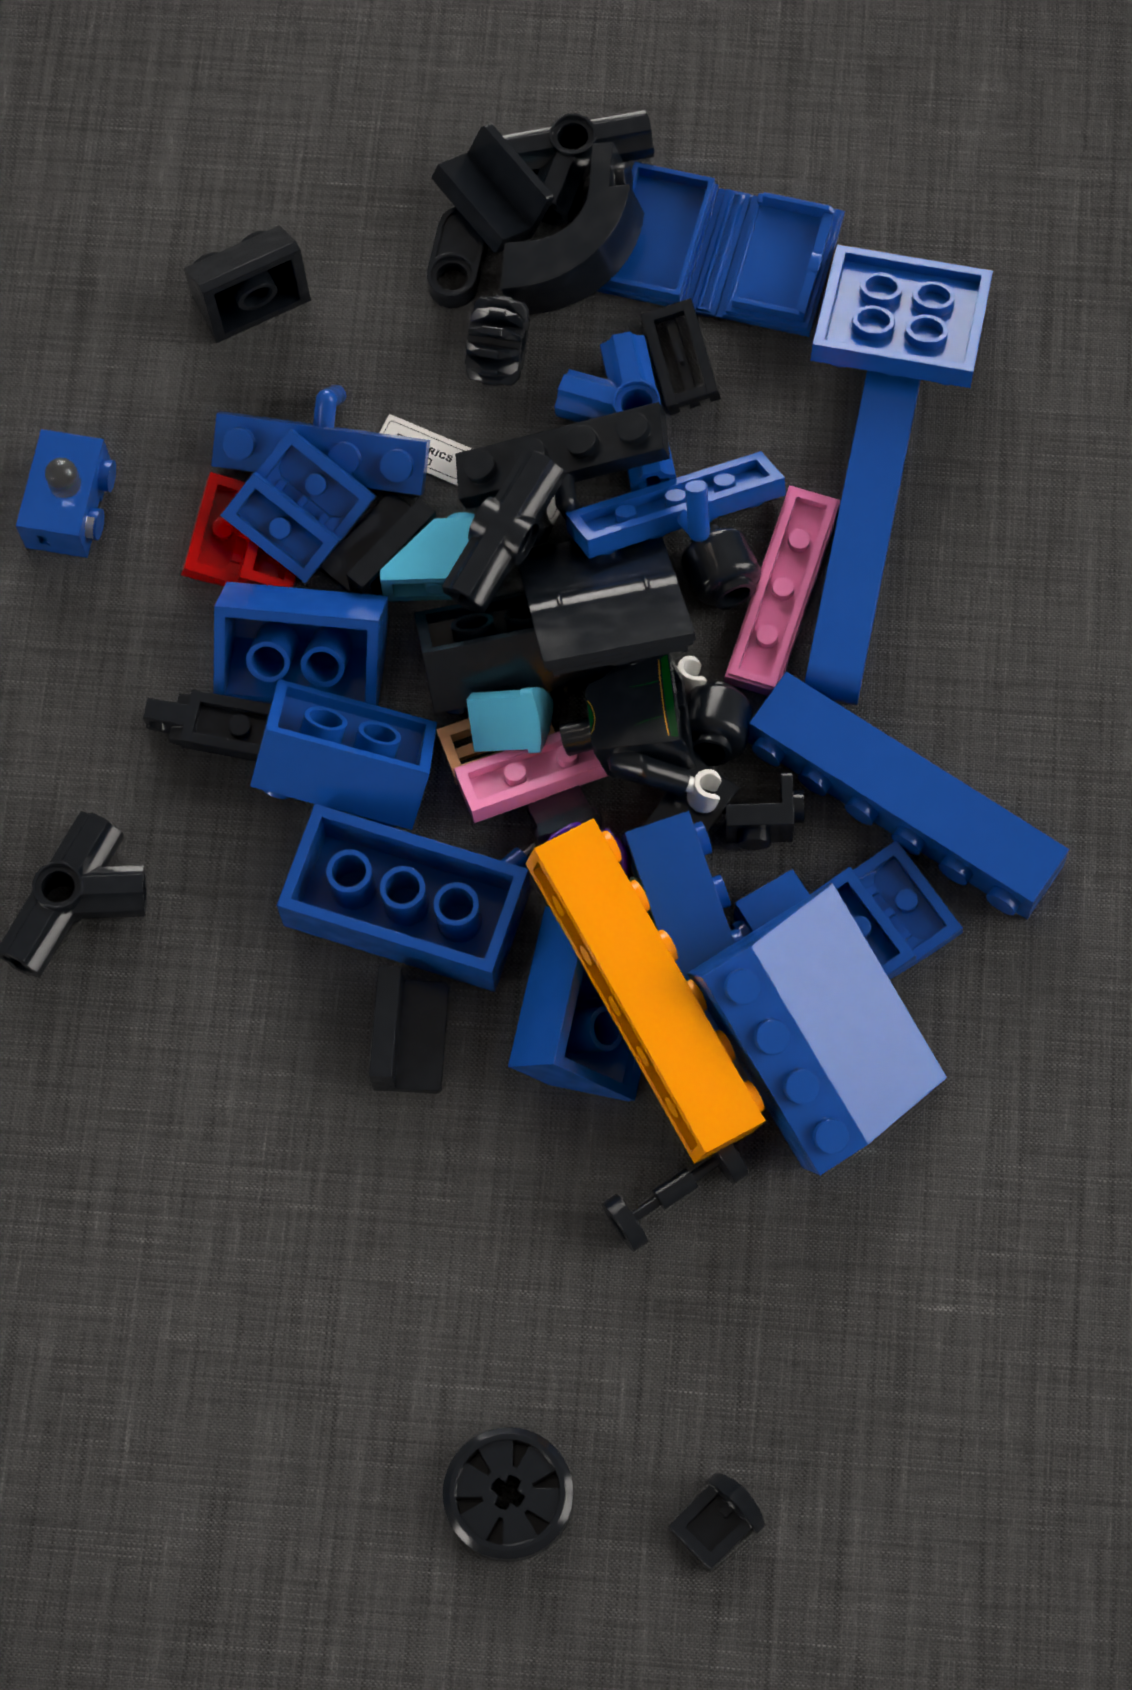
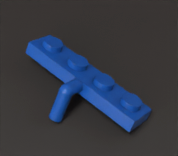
M332 385L321 390L316 396L313 424L224 411L216 413L211 466L257 472L288 430L293 429L366 488L422 495L425 491L430 440L334 427L336 407L343 404L346 400V391L340 385Z
M762 451L567 512L565 513L567 531L588 558L611 554L620 548L648 539L660 538L667 533L683 529L693 541L703 542L709 537L710 521L741 509L757 507L766 501L785 496V477Z

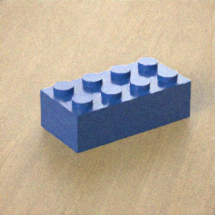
M314 804L276 906L285 927L495 992L525 909L531 886L529 870L527 868Z

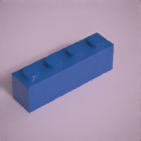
M687 811L624 832L621 840L631 855L632 873L635 880L646 893L650 904V910L647 913L657 930L663 929L671 937L678 952V960L675 962L686 981L690 980L687 975L689 971L743 938L739 928L730 931L723 909L731 907V903L721 875L711 876L705 855L712 853L706 828L702 821L693 823L690 812ZM706 1009L704 1013L715 1031L720 1030L709 1010Z

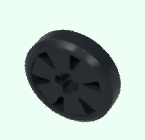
M503 1427L485 1431L464 1444L455 1454L447 1469L443 1483V1504L447 1519L462 1543L485 1558L501 1562H516L532 1558L544 1552L561 1536L572 1514L574 1488L567 1463L554 1445L532 1431L515 1427ZM510 1479L519 1481L518 1491L524 1498V1501L519 1507L510 1503L507 1510L498 1508L499 1497L493 1491L497 1483L502 1482L507 1486Z

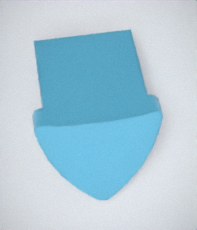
M526 687L520 690L472 692L466 699L474 752L528 749V753H541L550 731L554 705L552 697L545 689Z

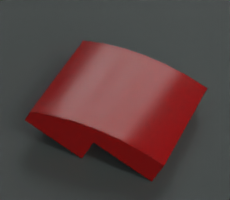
M210 472L181 576L219 586H225L226 582L293 587L296 576L220 516L246 482Z

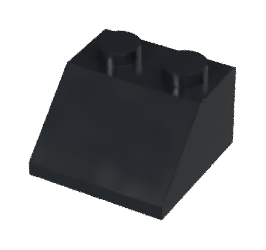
M280 225L268 231L253 232L246 236L241 243L219 253L210 252L204 254L192 265L184 268L191 295L216 343L311 301L301 250L297 242Z

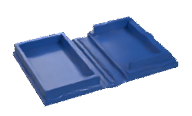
M634 162L632 168V190L644 212L643 225L637 243L627 261L612 279L597 290V292L662 306H668L691 298L698 315L718 317L810 337L845 211L834 209L829 205L764 192V194L759 193L758 196L744 192L721 189L718 184H715V178Z

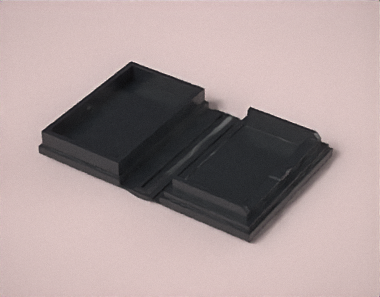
M662 537L648 539L620 548L611 554L598 555L592 558L587 557L575 540L535 547L531 549L525 560L518 565L544 668L548 672L553 671L554 678L560 677V674L607 665L620 666L628 664L633 660L682 651V653L688 652L687 645H692L693 641L696 640L695 631Z

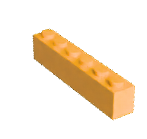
M593 818L535 847L526 862V866L693 1163L696 1164L759 1128L766 1121L761 1113L764 1111V1103L753 1083L749 1080L744 1082L734 1066L735 1052L727 1036L721 1030L715 1031L704 1011L707 1009V1004L700 988L693 980L686 981L676 964L678 952L671 937L663 929L658 931L647 913L650 910V904L643 888L636 880L629 881L619 863L622 860V856L617 842L607 830L601 832Z

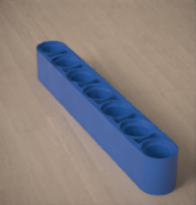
M867 371L805 678L807 685L835 702L852 705L858 704L921 380L889 376L873 371Z

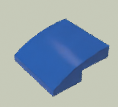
M289 429L258 471L250 476L220 516L300 580L307 583L377 496L296 431Z
M896 840L854 870L848 867L813 892L815 893L829 883L834 884L889 979L911 968L963 933V927Z

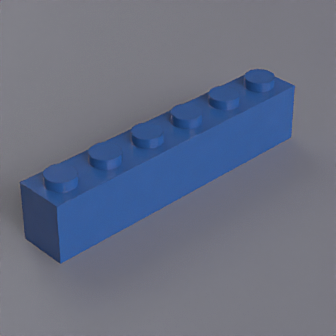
M788 672L783 675L749 723L748 743L752 745L753 752L763 761L773 766H779L781 763L799 774V781L810 791L821 796H825L826 793L832 795L845 804V810L853 818L866 825L876 823L892 834V840L898 841L906 852L913 855L925 854L939 863L940 871L950 880L960 885H966L969 882L987 894L986 899L992 906L1007 915L1017 913L1028 919L1065 864L1070 849Z

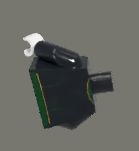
M670 653L633 660L625 665L615 666L603 678L589 683L585 689L588 717L560 724V735L566 754L571 756L593 750L608 776L642 784L678 796L687 792V801L695 811L701 813L712 812L717 807L720 797L716 794L705 792L703 789L712 792L717 791L721 784L719 774L712 769H704L693 777L690 776L689 769L696 768L686 694L696 686L704 685L707 682L705 677L698 676L701 669L700 661L696 657L689 655L683 657L679 661L678 666H676Z

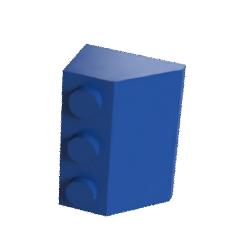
M226 582L214 606L213 693L271 704L277 681L281 679L378 706L387 647L388 596Z
M278 679L250 787L261 789L267 795L274 798H294L369 818L373 822L393 828L402 827L412 830L430 774L437 722Z
M545 906L508 1067L547 1085L624 1101H635L642 1070L549 906Z

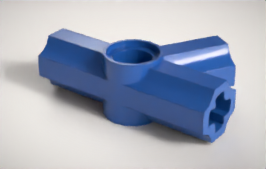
M629 331L612 335L608 341L600 344L606 379L569 369L567 374L563 375L558 387L554 409L557 417L581 422L659 402L661 405L660 394L656 388L645 336L636 335ZM670 446V459L627 469L631 492L676 478Z

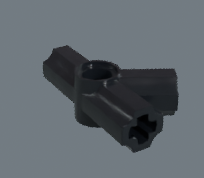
M646 110L591 120L578 113H568L557 118L551 127L502 135L553 194L554 200L541 222L554 226L560 223H569L585 180L590 175L593 144L613 142L623 162L654 157L652 131ZM571 144L583 146L582 148L576 150H569L564 148L565 146Z
M535 450L533 452L522 451L495 498H487L476 512L468 532L469 541L442 585L443 592L451 597L460 606L472 612L485 613L513 564L520 565L534 545L547 541L553 527L547 515V507L565 478L564 469L555 464L551 458Z
M80 811L50 863L42 866L35 873L32 881L33 891L0 943V958L7 962L12 968L28 976L40 978L71 925L80 919L146 916L147 889L144 865L107 867L124 839L121 830L113 826L107 819L93 812L86 813ZM58 886H69L74 889L71 897L63 902L55 903L47 899L51 890Z

